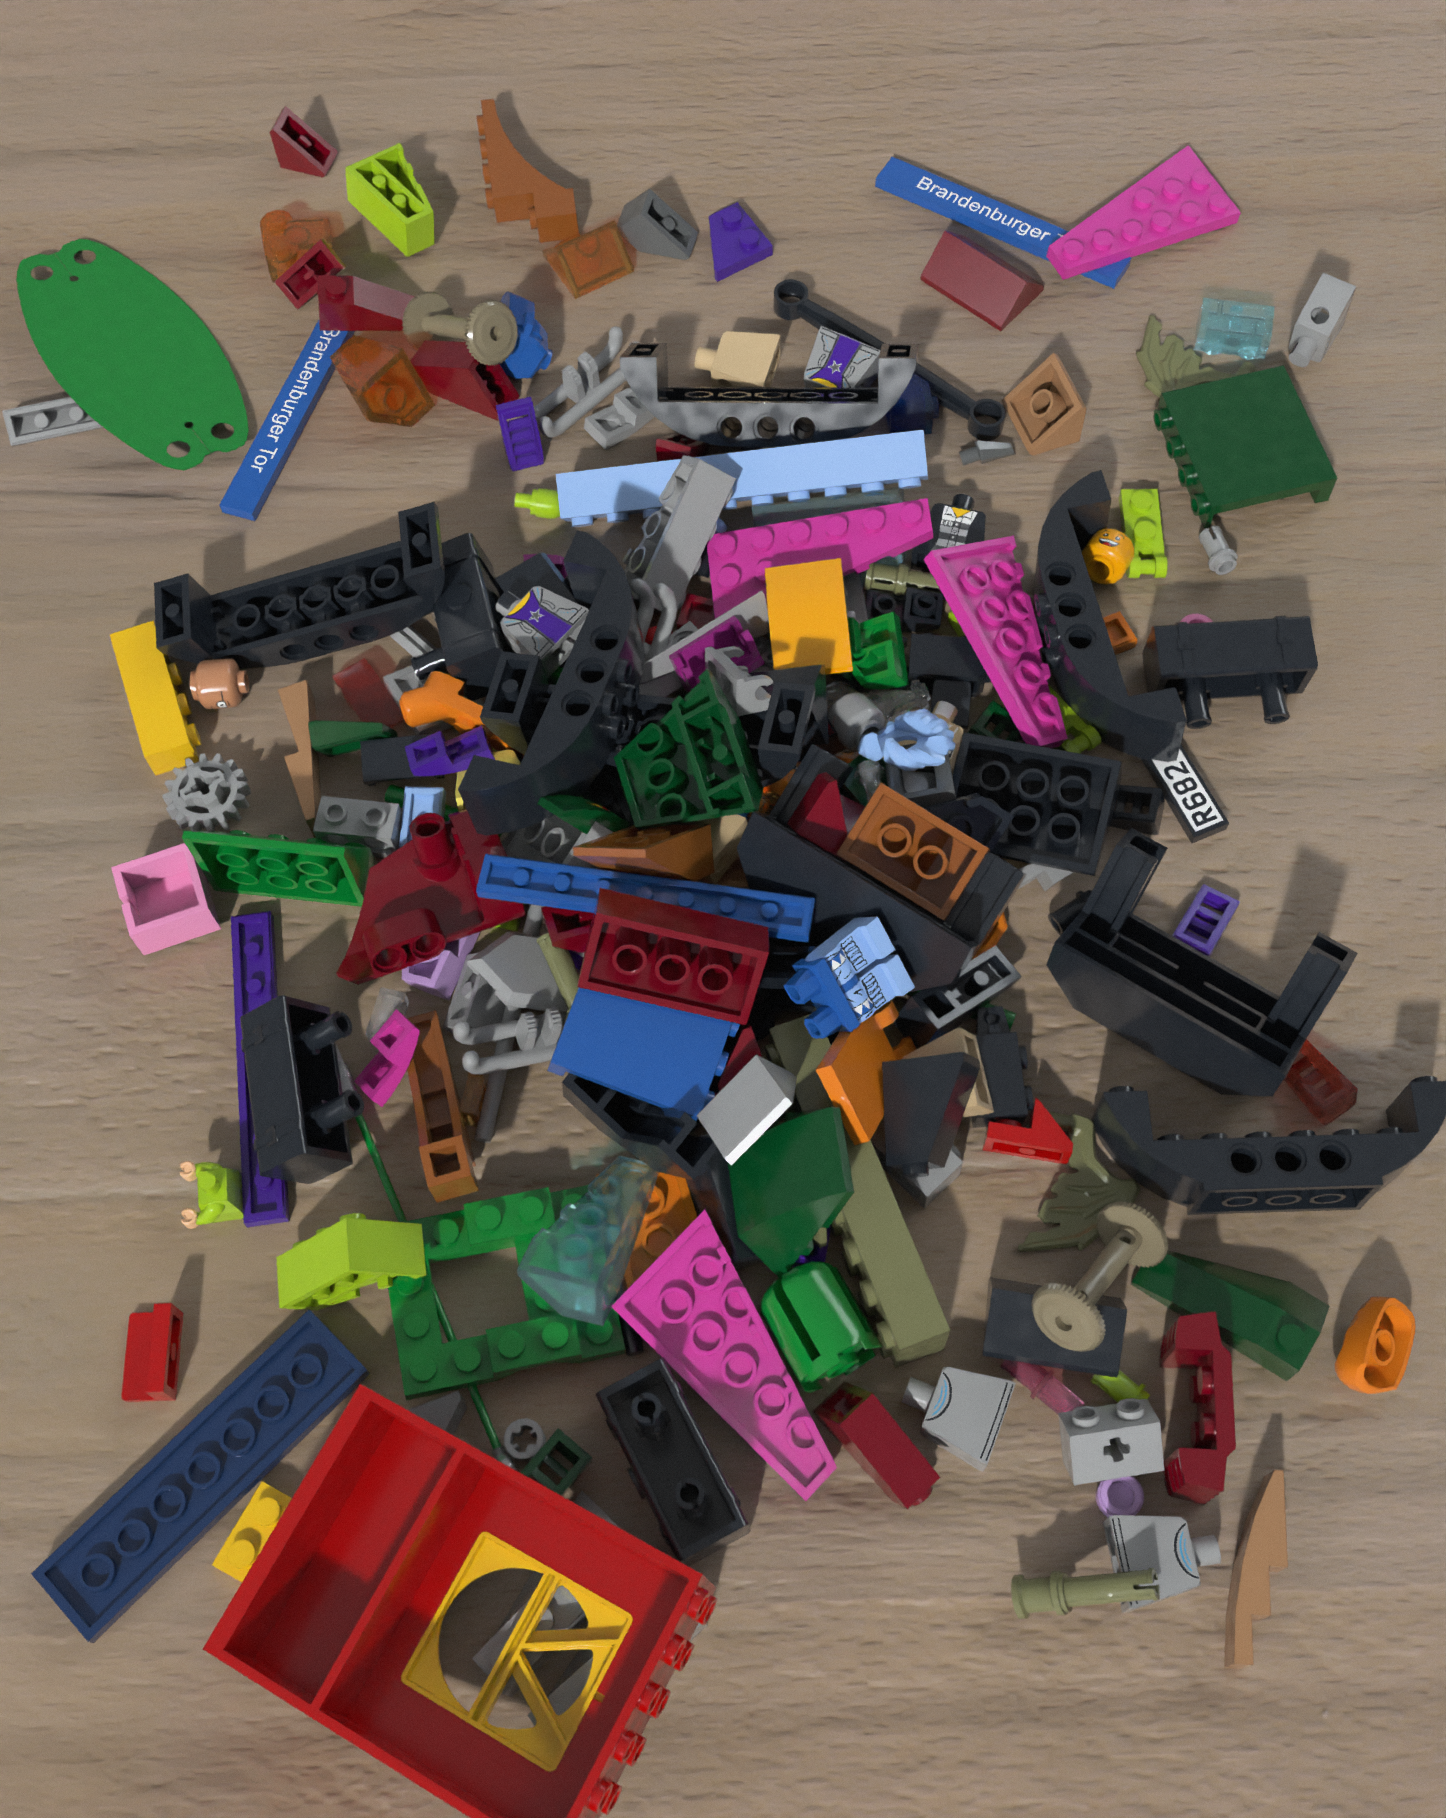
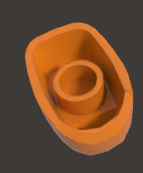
M1370 1297L1355 1314L1344 1335L1343 1345L1335 1362V1372L1338 1378L1350 1389L1359 1393L1376 1394L1396 1390L1400 1384L1408 1364L1415 1335V1318L1413 1313L1402 1302L1391 1297Z

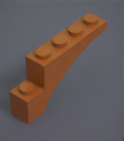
M494 99L481 100L482 115H476L479 136H485V139H479L482 160H488V163L482 164L485 185L491 184V188H485L488 209H495L497 223L530 219L531 229H538L540 243L580 238L573 188L566 189L556 184L530 165L514 148L505 134L497 115Z
M434 1010L407 1018L420 1030L417 1045L407 1072L418 1127L420 1145L418 1148L428 1189L436 1203L479 1191L473 1168L476 1166L440 1019L437 1011Z

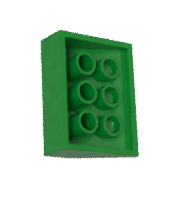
M232 830L229 833L183 831L182 835L184 843L214 891L362 907L369 868L377 864L371 849L356 842H347L344 845L330 844L317 838H308L306 841L292 840L279 834H270L268 837L254 836L241 830Z

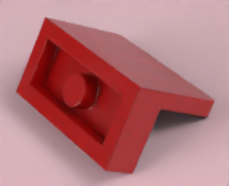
M172 1303L154 1304L153 1312L131 1313L129 1316L121 1398L126 1402L176 1401L184 1313Z

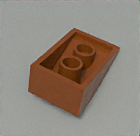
M880 783L837 852V855L945 921L986 854L990 852V849L888 786Z
M673 824L641 830L633 825L573 847V855L603 870L699 882V879L715 873L711 824Z

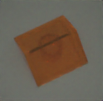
M615 220L595 225L542 250L543 256L575 299L634 272V266Z

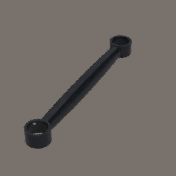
M787 279L776 285L773 308L776 315L785 320L802 318L818 330L823 326L878 350H881L882 344H886L851 322L809 300L808 289L801 281ZM785 297H796L800 299V301L795 303H787L782 301L781 299ZM917 363L908 384L910 388L968 420V431L974 438L990 441L1000 436L1006 414L1002 404L993 399L975 401ZM979 416H990L997 422L984 424L976 418Z

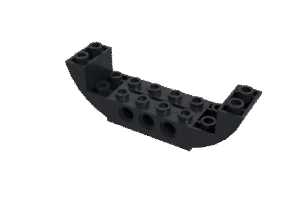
M1423 1076L1411 1080L1386 1109L1389 1128L1376 1131V1134H1359L1357 1129H1341L1333 1132L1332 1135H1315V1132L1312 1130H1299L1290 1133L1288 1136L1272 1137L1270 1132L1259 1131L1249 1133L1244 1136L1245 1138H1228L1225 1133H1210L1203 1135L1201 1139L1184 1140L1182 1135L1169 1134L1160 1136L1156 1141H1153L1147 1091H1134V1088L1131 1086H1117L1109 1089L1108 1092H1103L1091 1120L1094 1121L1095 1131L1102 1145L1120 1168L1135 1179L1137 1183L1161 1198L1187 1207V1215L1360 1210L1375 1193L1381 1191L1397 1178L1438 1133L1446 1117V1081H1438V1078L1434 1076Z

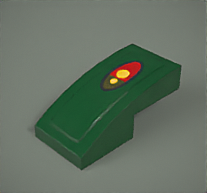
M541 796L537 803L586 835L595 821L613 832L625 829L630 825V822L604 806L576 796Z

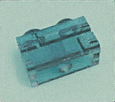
M1203 298L1197 319L1194 350L1204 351L1209 355H1236L1246 360L1255 358L1265 359L1272 337L1275 307Z

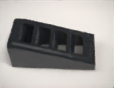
M1120 785L1110 827L1128 831L1133 828L1142 834L1159 835L1165 804L1162 788ZM1127 802L1133 803L1132 813L1125 812ZM1143 806L1149 807L1148 814H1142Z

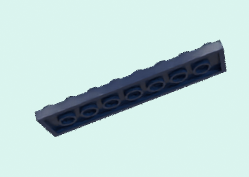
M309 1309L31 1573L32 1576L88 1642L95 1643L371 1373Z

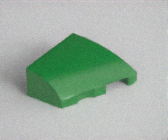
M890 612L858 623L853 617L848 618L853 665L852 674L860 685L866 689H892L909 685L900 617L894 612Z

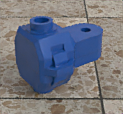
M507 291L500 302L509 307L512 313H514L518 325V340L511 356L499 364L509 377L514 379L533 378L539 369L546 370L551 362L553 352L548 349V333L535 320L534 302Z

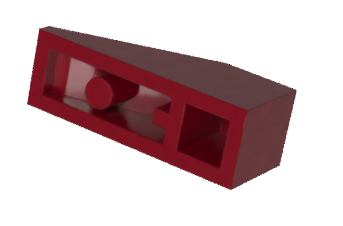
M317 275L320 331H403L402 320L405 308L415 296L355 276Z

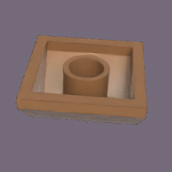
M1053 353L1001 400L1028 453L1033 456L1079 442L1087 410L1059 356Z

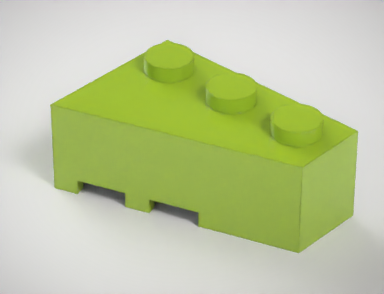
M401 143L345 167L348 201L406 257L435 244L433 209L421 185L417 183L411 164L407 163L404 157Z
M351 1213L339 1217V1222L330 1227L318 1229L316 1235L307 1240L294 1243L292 1249L276 1257L279 1308L320 1310L360 1297V1288L377 1283L378 1289H385L393 1286L392 1277L411 1276L413 1279L426 1276L422 1224L366 1219V1215L362 1213Z

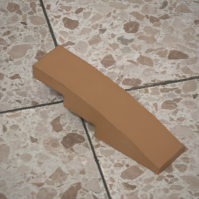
M1273 1470L1263 1478L1244 1524L1233 1564L1226 1610L1224 1667L1246 1668L1254 1665L1252 1619L1262 1620L1271 1616L1269 1572H1279L1288 1568L1284 1470Z

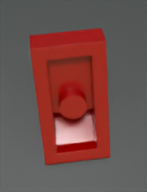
M1035 1098L1033 1110L1030 1113L1029 1128L1022 1127L1021 1123L1010 1119L988 1122L983 1151L1067 1165L1073 1152V1143L1041 1101Z

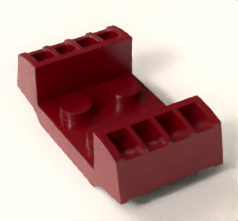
M1216 1312L1179 1316L1174 1325L1163 1336L1159 1356L1160 1368L1195 1369V1376L1191 1375L1189 1379V1399L1191 1403H1196L1197 1421H1192L1190 1432L1192 1448H1178L1164 1461L1163 1475L1168 1496L1205 1505L1207 1501H1211V1498H1215V1495H1219L1220 1492L1224 1491L1227 1457L1236 1449L1232 1354L1221 1343Z

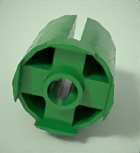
M809 1262L796 1266L782 1276V1280H775L767 1288L760 1302L761 1314L805 1392L811 1393L822 1389L823 1386L819 1380L825 1377L831 1379L842 1373L848 1376L876 1356L872 1348L883 1347L838 1268L827 1262Z

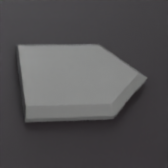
M508 931L467 961L466 964L477 976L481 974L496 990L494 994L506 1006L546 1011L547 1008L557 1007L559 1013H565L568 1010L540 945L536 941L541 937L539 935Z

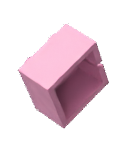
M185 843L111 867L119 898L123 902L121 906L129 936L143 955L221 929L207 878Z

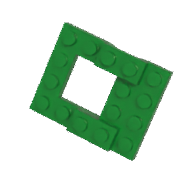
M591 1184L550 1192L549 1187L495 1197L463 1204L464 1210L404 1221V1223L422 1224L426 1276L413 1279L411 1276L392 1277L393 1286L388 1287L406 1400L495 1382L519 1370L555 1362L580 1364L625 1354L619 1316L611 1307L615 1303V1297ZM515 1247L529 1320L485 1329L486 1334L443 1343L430 1264Z

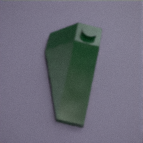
M1169 1250L1165 1258L1157 1265L1150 1266L1149 1268L1141 1266L1131 1282L1132 1286L1181 1316L1216 1312L1221 1341L1285 1381H1288L1300 1371L1321 1333L1330 1307L1291 1282Z

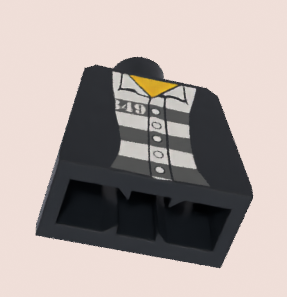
M957 494L953 497L951 505L942 503L933 505L930 511L933 539L913 548L912 570L931 573L924 558L932 550L984 541L986 515L981 511L973 510L975 501L971 496Z

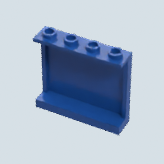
M578 987L547 1071L562 1077L565 1072L658 1107L685 1111L696 1122L698 1120L697 1115L715 1097V1092L709 1090L713 1076L720 1077L729 1057V1052L723 1051L727 1036L735 1037L740 1024Z

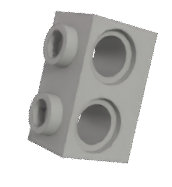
M321 796L313 832L317 839L324 840L327 843L344 845L347 842L360 843L370 848L375 858H386L399 849L402 811L399 804Z

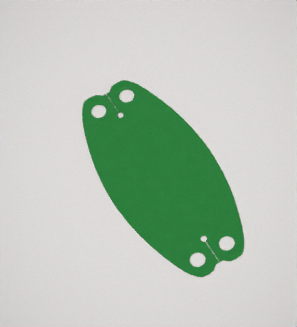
M87 239L71 241L63 245L61 250L55 254H37L20 262L17 270V290L30 336L53 377L92 419L142 455L165 467L176 470H187L199 465L210 452H229L245 445L249 432L247 413L231 366L203 321L164 283L122 254L105 245ZM81 250H90L95 253L96 259L89 264H80L74 260V255ZM38 266H47L53 270V275L45 280H37L31 276V271ZM77 276L79 277V279L77 281H71L70 277ZM186 422H192L193 427L186 428L184 427V424ZM227 423L234 428V433L229 438L218 439L212 435L211 429L216 424ZM176 441L185 442L189 445L190 452L184 457H172L167 452L169 444Z

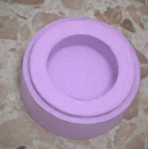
M1133 1476L1101 1481L1096 1489V1503L1106 1517L1113 1515H1136L1144 1502L1142 1486Z

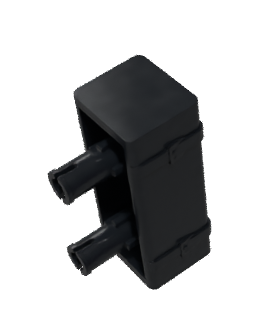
M465 533L442 543L444 585L440 597L424 615L435 614L441 647L417 657H412L411 663L419 680H424L429 676L430 672L447 670L452 677L464 682L465 696L468 700L474 701L487 696L501 652H516L508 645L504 638L500 623L505 616L496 610V603L500 596L495 582L496 577L493 565L472 533Z
M1275 616L1269 619L1191 624L1176 622L1175 625L1153 626L1142 652L1147 693L1176 687L1180 701H1184L1187 719L1186 726L1190 729H1201L1211 725L1212 718L1210 717L1208 699L1261 696L1264 722L1267 724L1285 722L1290 717L1285 694L1303 693L1318 667L1309 616Z
M284 995L277 996L241 1016L243 1037L241 1047L242 1052L245 1053L255 1133L253 1143L254 1151L258 1157L260 1176L311 1184L352 1165L353 1159L347 1120L363 1113L364 1102L357 1091H351V1089L345 1092L342 1091L335 1044L339 1039L346 1038L352 1033V1023L349 1017L344 1012L339 1013V1011L331 1014L329 1007Z
M664 1358L645 1366L595 1394L607 1418L606 1423L614 1439L618 1440L629 1462L630 1467L627 1468V1471L641 1499H647L660 1525L658 1529L666 1545L670 1546L676 1560L689 1567L751 1532L749 1523L740 1508L741 1502L734 1488H730L687 1404L688 1398L680 1383L676 1382Z

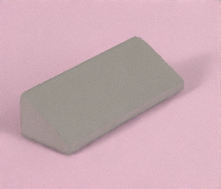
M71 397L2 411L11 446L104 428L92 419Z

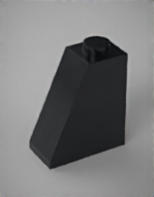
M956 1052L882 1062L886 1166L901 1170L903 1177L917 1178L929 1176V1169L945 1167L980 1070V1060L965 1052Z

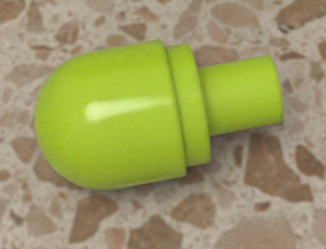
M538 488V490L533 489L532 494L516 492L515 507L530 509V515H535V517L555 519L560 517L558 492L556 490Z

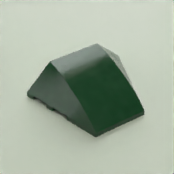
M706 669L698 677L700 682L684 698L679 695L671 703L673 708L656 724L650 723L614 757L635 827L639 830L759 811L764 788L741 721L709 669Z
M840 1107L784 1113L732 1165L728 1162L738 1237L781 1280L786 1272L794 1268L792 1266L800 1255L810 1254L814 1248L813 1237L820 1228H829L854 1194Z

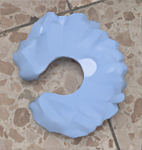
M925 708L897 716L895 722L889 721L877 734L871 732L863 735L857 750L858 754L872 761H878L884 756V761L903 771H916L918 768L924 769L925 766H939L945 763L944 755H947L948 751L955 749V743L953 742L954 732L949 730L945 720L939 719ZM903 740H913L917 743L914 746L905 749L904 747L900 746L898 742Z

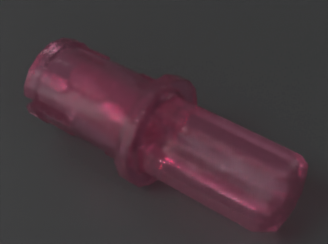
M1004 1360L1000 1366L1001 1369L1007 1371L1032 1393L1030 1398L1035 1399V1397H1038L1057 1415L1058 1413L1073 1411L1077 1407L1085 1406V1403L1053 1376L1055 1374L1053 1369L1048 1372L1041 1365Z

